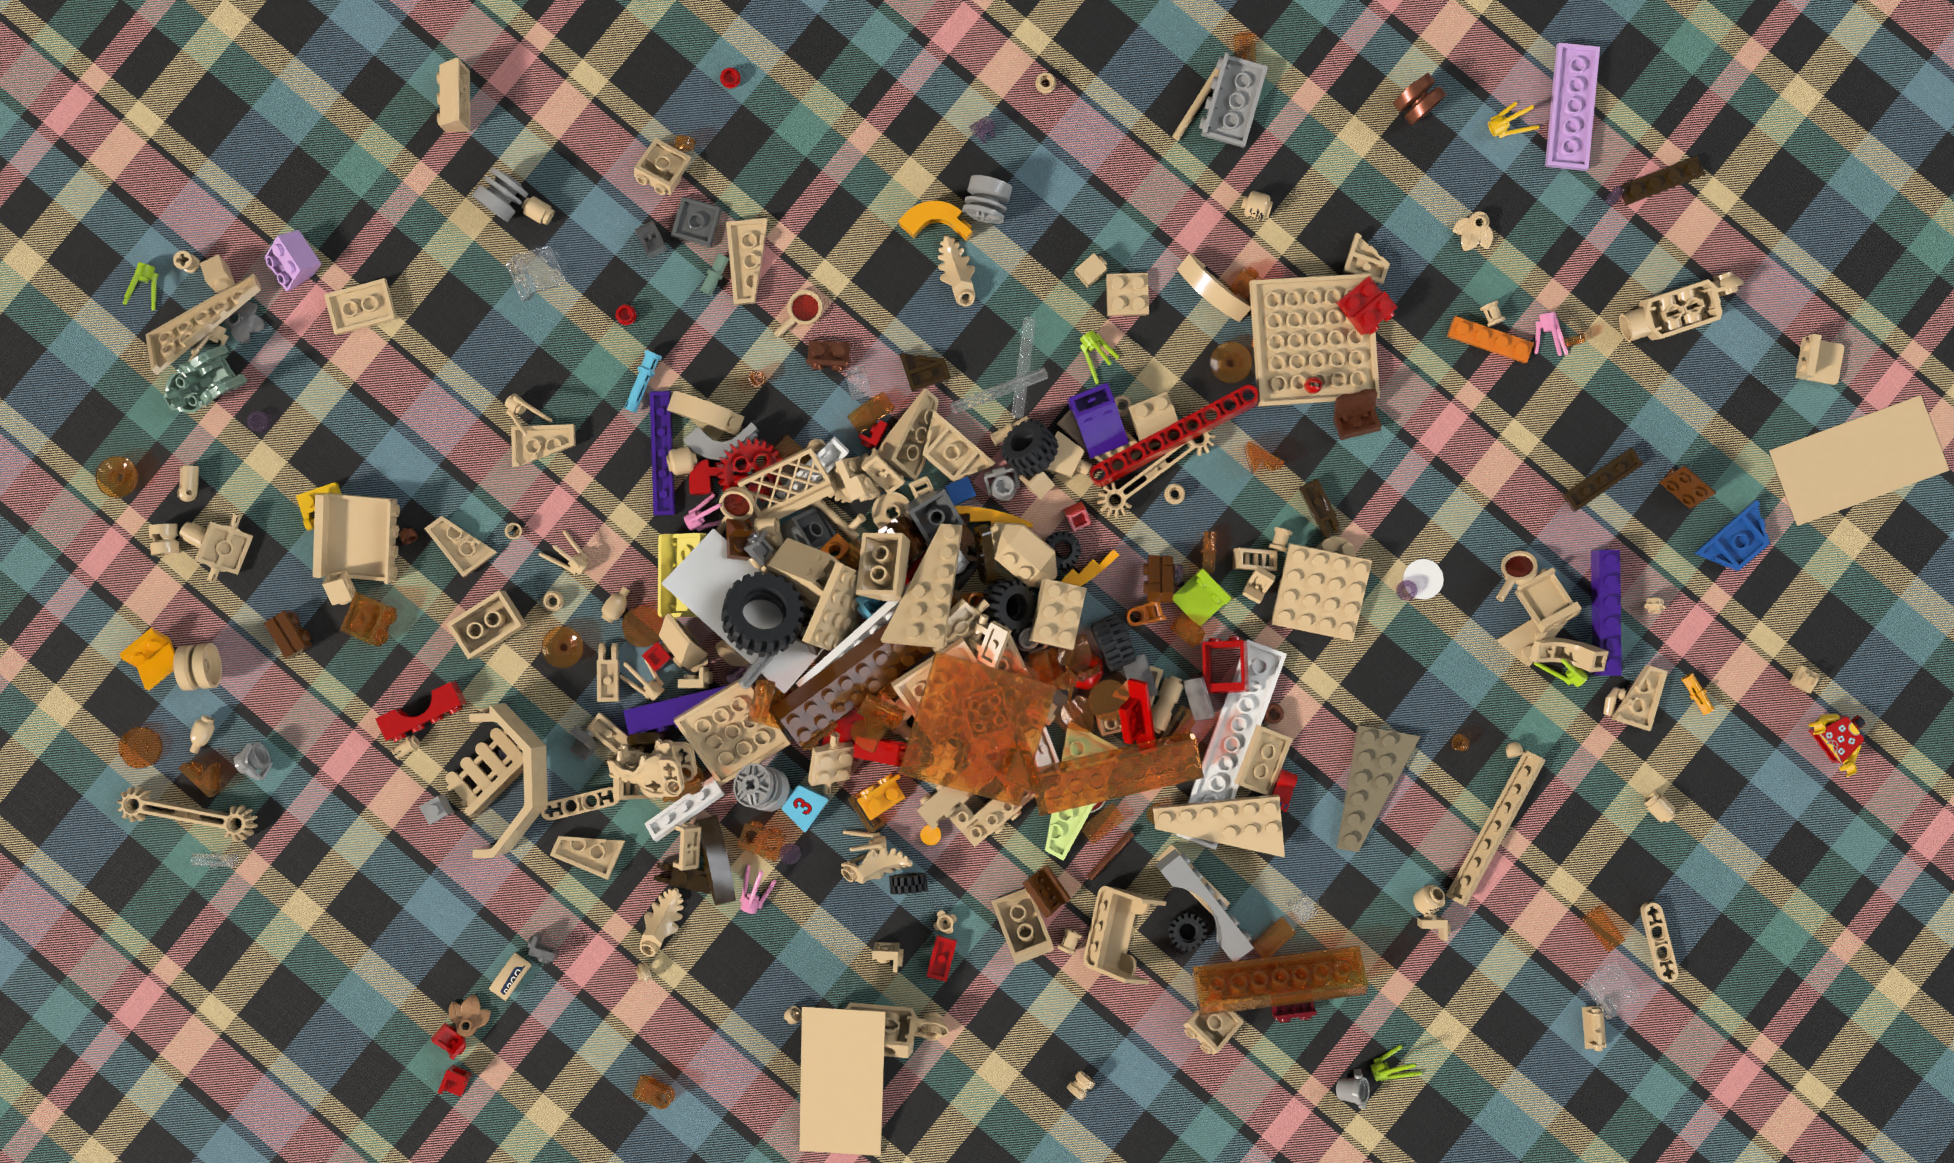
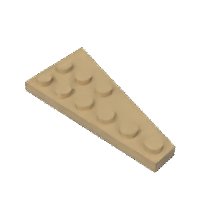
M254 273L235 283V285L228 287L147 333L146 341L151 370L158 375L261 291L259 279Z
M940 524L881 638L882 643L935 648L945 647L963 531L962 525Z
M1278 794L1153 807L1154 824L1157 830L1285 857L1280 798Z

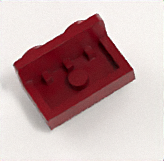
M1311 986L1269 991L1272 1016L1275 1020L1290 1022L1291 1018L1298 1017L1300 1020L1312 1019V1016L1317 1015Z

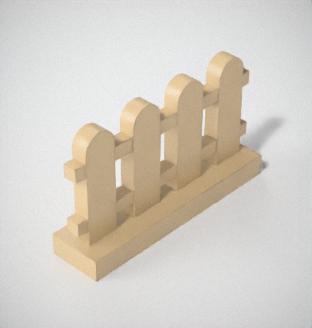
M500 728L491 730L490 737L494 741L490 745L483 742L476 745L475 751L479 756L475 760L470 757H464L461 760L460 765L463 771L460 774L449 772L446 775L445 779L449 784L446 788L449 791L454 790L462 799L460 804L463 807L468 805L464 811L469 817H478L524 771L522 749ZM497 746L507 755L503 761L493 751ZM482 761L492 769L489 775L479 766ZM468 775L477 784L473 790L464 781Z

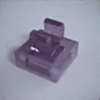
M987 116L969 126L972 134L983 143H986L984 139L985 133L989 132L991 137H995V132L992 130L995 128V125Z

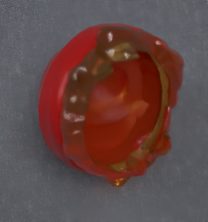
M1085 653L1081 657L1077 655L1071 665L1065 669L1063 675L1072 687L1089 690L1103 676V661L1100 657Z

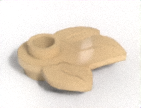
M1474 212L1469 218H1461L1454 225L1453 232L1462 235L1461 246L1464 251L1471 250L1478 244L1488 249L1493 241V232L1488 227L1489 217L1484 212ZM1478 218H1481L1483 221L1482 225L1480 226L1476 225V220Z

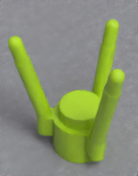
M138 262L134 276L124 295V305L128 303L138 280L145 283L152 280V310H156V286L159 274L154 273L155 267Z
M1091 330L1080 338L1082 342L1080 348L1084 352L1095 383L1099 384L1088 349L1090 352L1097 350L1108 365L1112 363L1101 349V345L1116 359H1119V355L1099 334L1096 335L1094 330Z
M1564 658L1561 659V662L1568 668L1565 673L1567 677L1541 663L1533 662L1534 665L1558 677L1568 685L1573 683L1576 687H1579L1588 679V674L1584 672V669L1572 666Z
M1398 1045L1383 1056L1373 1059L1375 1064L1370 1065L1375 1081L1381 1080V1082L1388 1079L1422 1075V1072L1391 1074L1414 1068L1416 1063L1389 1069L1387 1062H1382L1402 1049V1045Z

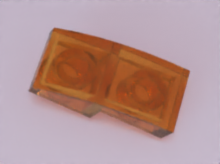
M881 392L854 410L847 418L858 433H861L873 426L877 420L894 411L895 406L885 393Z

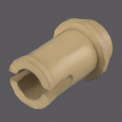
M408 736L404 742L391 749L392 754L394 755L399 752L395 756L399 760L411 751H417L420 742L415 736Z

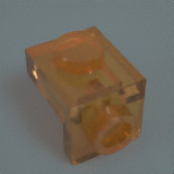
M1183 612L1170 627L1171 631L1192 648L1200 644L1206 634L1201 626Z

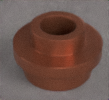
M1270 703L1264 719L1271 724L1279 723L1284 717V710L1279 704ZM1272 709L1277 712L1275 717H1271L1269 714Z

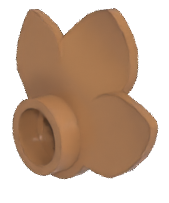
M476 995L466 998L462 1005L451 1002L449 1006V1018L456 1024L457 1033L463 1037L472 1036L477 1031V1028L485 1026L490 1019L491 1011L487 1009L481 1010L480 1001ZM466 1022L470 1024L468 1030L463 1029V1024Z

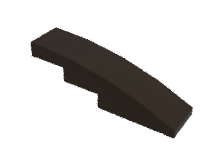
M712 816L696 821V826L701 827L700 848L705 861L704 871L714 904L717 906L734 902L736 897L718 817Z

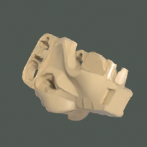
M658 739L651 754L628 750L627 744H623L622 749H618L617 754H613L607 760L610 771L609 776L617 780L621 778L624 782L630 781L633 784H638L642 793L653 799L678 796L685 788L684 783L691 781L697 774L694 749L687 742L662 741ZM681 749H683L684 752H687L685 757L684 753L680 752ZM682 768H688L691 771V776L685 775Z

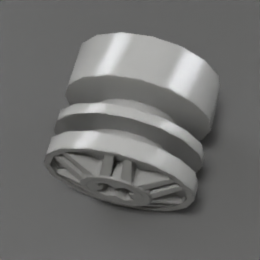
M492 167L489 172L496 177L495 181L485 176L484 179L491 185L489 189L479 185L471 196L508 223L516 212L509 205L510 202L521 205L522 201L516 197V194L518 193L526 198L528 193L514 178Z
M971 176L967 191L974 196L965 197L966 204L963 205L962 212L981 222L1003 223L1005 218L1003 214L1006 213L1007 208L1000 203L1009 202L1012 186L989 176Z
M750 763L744 766L737 773L733 786L734 795L740 804L745 807L769 812L775 811L785 804L790 789L788 778L784 772L757 763Z

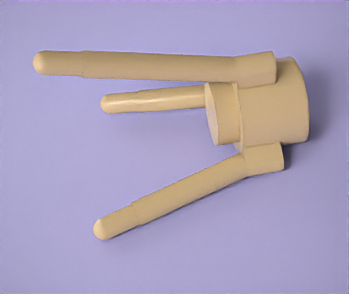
M218 325L199 340L192 349V356L188 362L198 356L208 339L215 343H218L220 340V346L225 345L229 337L225 335L226 329Z
M516 393L510 395L505 401V406L508 408L506 413L513 419L524 436L527 435V432L515 414L521 415L528 409L550 423L553 421L544 413L526 403Z
M564 530L563 534L580 556L575 554L571 557L556 545L553 546V549L569 560V565L542 552L539 553V556L569 570L574 575L576 573L581 575L590 565V562L587 561L589 557L583 553L573 538Z
M646 660L645 662L656 682L653 680L647 682L627 662H624L623 665L644 685V689L623 675H620L619 678L642 693L647 699L650 698L654 701L665 691L662 687L664 685L663 681Z
M843 831V834L873 838L869 839L868 845L851 847L850 851L870 849V851L875 850L879 854L881 848L885 847L887 849L886 837L880 836V832ZM867 854L847 862L857 863L863 861Z

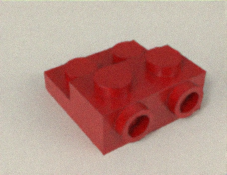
M1370 276L1364 278L1336 302L1360 335L1373 334L1380 328L1378 324L1382 320L1385 322L1390 320L1395 315L1393 311L1398 308L1386 291L1382 292Z

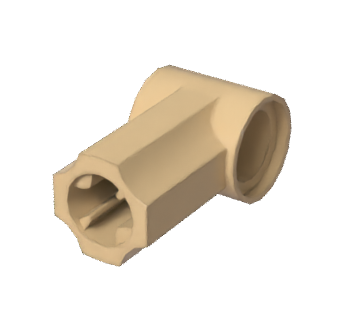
M778 517L755 518L754 531L760 532L765 529L768 533L764 539L777 551L785 541L780 532Z

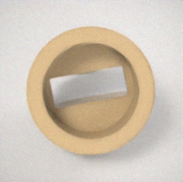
M509 523L505 528V535L509 539H517L522 534V528L518 523ZM516 525L518 529L514 532L513 535L509 534V532Z
M1511 742L1506 746L1508 758L1524 754L1523 748L1518 742Z
M792 1006L785 1011L784 1019L788 1021V1024H796L802 1020V1012L797 1006Z

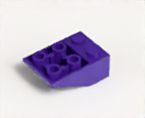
M1108 383L1068 398V405L1090 459L1129 444Z

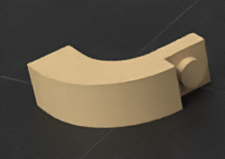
M678 391L673 392L667 408L670 412L705 423L735 436L738 435L744 420V416L732 412V410Z
M1542 637L1541 640H1534L1530 660L1535 663H1562L1561 659L1564 658L1573 666L1589 672H1599L1605 669L1609 651L1579 641L1556 637Z

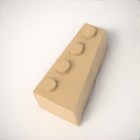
M985 755L971 756L967 760L969 764L966 767H958L951 773L953 778L948 782L944 779L935 787L937 791L934 794L930 795V793H927L919 800L922 804L919 805L917 811L932 829H935L940 820L950 816L957 809L958 805L965 803L974 792L979 791L999 773Z

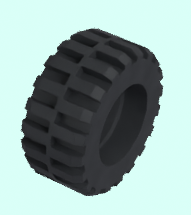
M759 571L755 572L752 577L750 574L744 575L742 581L737 580L733 583L732 588H729L726 593L721 613L722 628L724 633H728L727 639L730 643L735 641V647L740 651L743 648L746 649V654L752 656L754 652L759 653L758 657H765L766 653L774 656L778 654L779 650L784 652L788 649L789 644H793L796 641L804 621L805 605L804 601H800L802 597L800 591H794L795 585L791 581L787 583L784 581L785 577L781 575L775 577L773 572L767 571V575H762V572ZM767 600L774 603L781 610L783 620L774 628H757L745 619L743 608L751 601Z

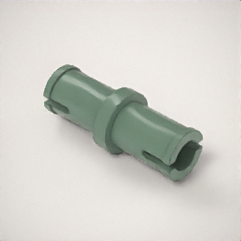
M720 253L717 254L711 269L707 271L708 275L700 291L712 296L718 281L723 278L721 275L730 260L729 258Z

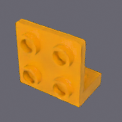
M152 627L120 653L122 660L137 668L144 688L148 691L174 671L175 650L169 637Z
M892 773L877 781L879 784L877 787L873 784L860 792L861 797L857 801L869 820L874 819L906 798L896 783V780L901 778L899 774L895 776Z

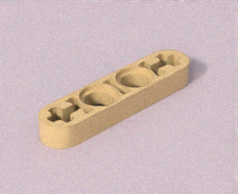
M607 787L547 802V805L541 811V815L545 820H556L613 806L621 800L614 799V802H612L611 799L603 800L604 805H601V796L609 795L610 790L613 793V787ZM589 795H593L597 799L594 807H590L586 803ZM569 800H573L577 804L574 812H570L566 808V803ZM559 802H561V810L564 815H561V811L554 812L553 817H551V814L546 813L549 805H551V808L560 807Z
M1647 901L1641 906L1640 911L1655 971L1661 980L1668 983L1673 982L1678 977V968L1663 910L1659 904ZM1650 907L1656 909L1653 912V917L1659 920V922L1649 923V921H1653L1652 915L1647 914V911H1650ZM1655 926H1660L1662 929L1659 937L1652 935V929ZM1665 946L1667 954L1662 958L1658 957V948ZM1666 967L1671 970L1668 973L1669 977L1663 975V972H1666Z

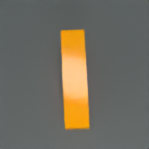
M955 506L959 515H970V523L991 522V526L994 522L1024 524L1029 529L1033 528V523L1008 513L972 506Z
M1113 549L1100 564L1092 559L1079 574L1072 569L1061 582L1082 586L1102 572L1119 554Z

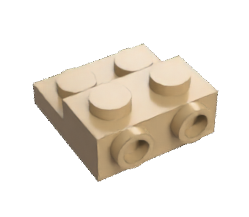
M655 138L634 167V177H636L637 182L641 185L649 184L653 186L658 194L664 195L666 193L671 196L680 183L682 174L691 163L692 157Z
M860 456L841 459L835 462L851 501L860 500V502H864L881 496L880 492L883 489L861 468L862 459Z
M1213 992L1192 1013L1183 1026L1186 1028L1184 1031L1191 1039L1196 1038L1201 1043L1200 1048L1205 1053H1212L1214 1055L1223 1048L1244 1021Z

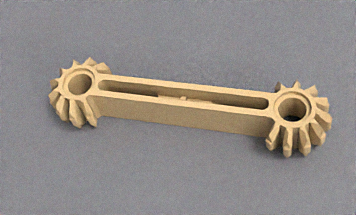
M1194 422L1193 427L1188 424L1187 428L1189 430H1196L1199 425ZM1212 429L1201 435L1203 437L1201 444H1197L1193 440L1183 444L1188 445L1189 449L1172 462L1167 463L1166 458L1183 445L1165 454L1120 489H1116L1115 483H1111V490L1104 486L1103 489L1107 494L1103 492L1098 493V496L1104 498V500H1098L1097 504L1105 505L1100 511L1103 512L1107 508V517H1110L1112 511H1114V517L1118 518V510L1121 514L1125 515L1126 510L1123 507L1131 508V505L1126 503V500L1192 450H1196L1198 456L1202 455V450L1207 454L1209 452L1207 446H1214L1210 439L1216 437L1215 434H1208ZM1146 476L1147 480L1127 495L1123 493L1124 489L1140 477ZM1111 495H1117L1120 498L1118 506L1110 504L1109 498Z
M142 786L137 788L129 787L127 792L125 791L120 794L123 799L117 801V803L121 804L117 811H123L122 818L129 817L130 822H135L136 820L143 821L146 819V814L226 829L227 832L224 837L232 836L233 841H237L239 838L246 840L247 835L251 836L254 834L252 828H257L258 826L256 823H253L257 816H251L253 810H246L244 805L230 807V813L151 799L149 797L151 791H144ZM135 799L139 802L138 809L134 806ZM151 805L173 809L175 812L153 809ZM206 815L216 818H222L224 819V822L207 818H201L200 816ZM237 818L242 822L241 828H238L236 825Z

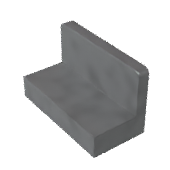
M1145 654L1136 656L1135 662L1123 666L1127 681L1130 678L1145 681L1148 683L1149 697L1159 695Z
M1202 674L1184 680L1183 684L1194 721L1215 717Z

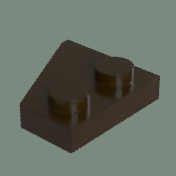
M899 353L912 392L951 379L944 358Z

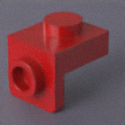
M446 1022L431 1037V1041L447 1051L449 1058L452 1060L457 1055H461L466 1048V1038L460 1036L456 1029Z

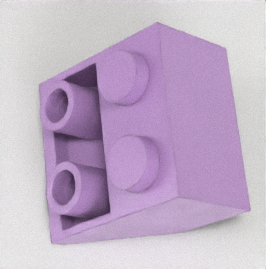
M299 230L278 235L264 257L266 264L272 269L278 282L284 287L286 292L291 291L315 275L321 265V262Z

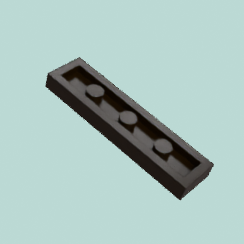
M1698 156L1623 184L1618 188L1625 205L1628 206L1700 178L1705 173Z
M1631 447L1563 493L1562 496L1572 511L1575 512L1644 464Z

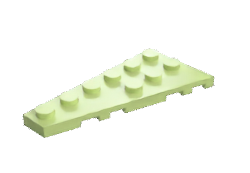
M1068 721L1045 851L1063 861L1124 752L1122 749L1071 721Z

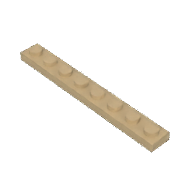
M1527 750L1524 751L1446 894L1447 897L1465 907L1467 906L1544 765L1545 759Z

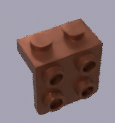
M1364 389L1357 393L1343 394L1336 398L1333 421L1340 440L1381 431V424L1375 411L1376 389Z

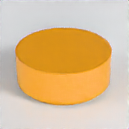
M928 824L925 825L920 833L921 840L926 845L937 844L941 839L940 828L937 826L935 829H932Z

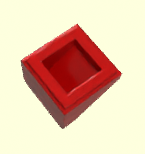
M1082 502L1063 509L1072 532L1092 524Z

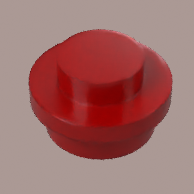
M726 68L721 72L720 81L724 87L733 89L740 84L741 76L735 68Z
M622 305L616 310L615 316L620 324L628 326L635 322L637 314L632 306Z

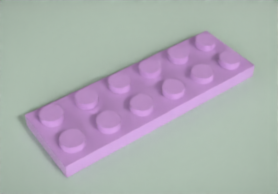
M1558 43L1556 45L1545 167L1581 171L1589 169L1600 47Z

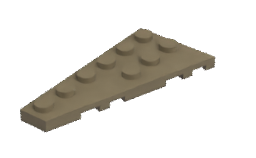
M1357 725L1336 848L1359 852L1421 736Z

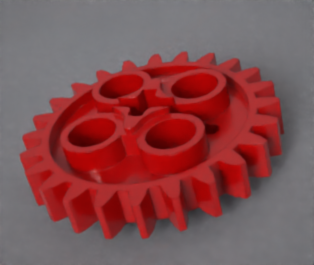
M745 437V443L738 439V446L735 447L733 444H730L731 451L723 450L727 456L719 457L723 464L717 465V468L722 472L716 475L718 478L723 479L718 483L720 486H724L723 491L731 487H739L737 483L740 479L783 460V458L777 456L779 451L773 449L771 443L766 445L764 439L759 442L754 437L751 442L748 437ZM764 455L763 461L756 463L757 457ZM738 459H744L741 466H735ZM766 474L765 481L775 484L777 475ZM749 482L745 486L749 491L757 493L759 484ZM761 485L759 493L771 497L770 491H773V488ZM728 495L731 499L735 497L738 503L743 498V502L746 505L748 504V501L741 495Z

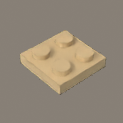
M1148 273L1106 274L1107 316L1149 315Z

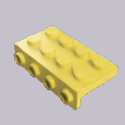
M706 533L659 535V617H665L668 613L674 617H698L665 588L662 582L706 537Z

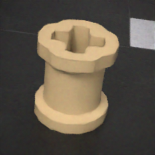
M179 251L173 257L174 265L188 273H194L200 267V260L186 251Z
M1498 300L1480 308L1481 311H1484L1488 320V327L1506 320L1505 316L1501 315L1497 306L1499 304Z
M1274 527L1275 535L1269 548L1287 552L1288 539L1293 532Z
M1065 928L1064 938L1057 948L1074 955L1076 952L1074 949L1078 940L1082 938V934Z

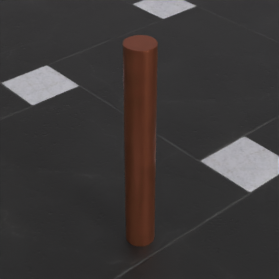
M1128 830L1087 874V877L1093 881L1135 835Z

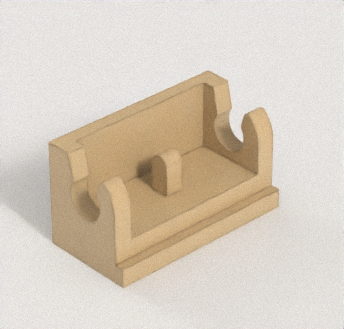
M875 448L872 449L870 456L867 453L862 456L861 468L889 495L905 483L904 476L900 472L897 474L878 455V451Z
M687 822L683 823L682 826L675 825V830L680 831L681 835L679 863L674 861L673 867L681 871L699 868L701 827Z

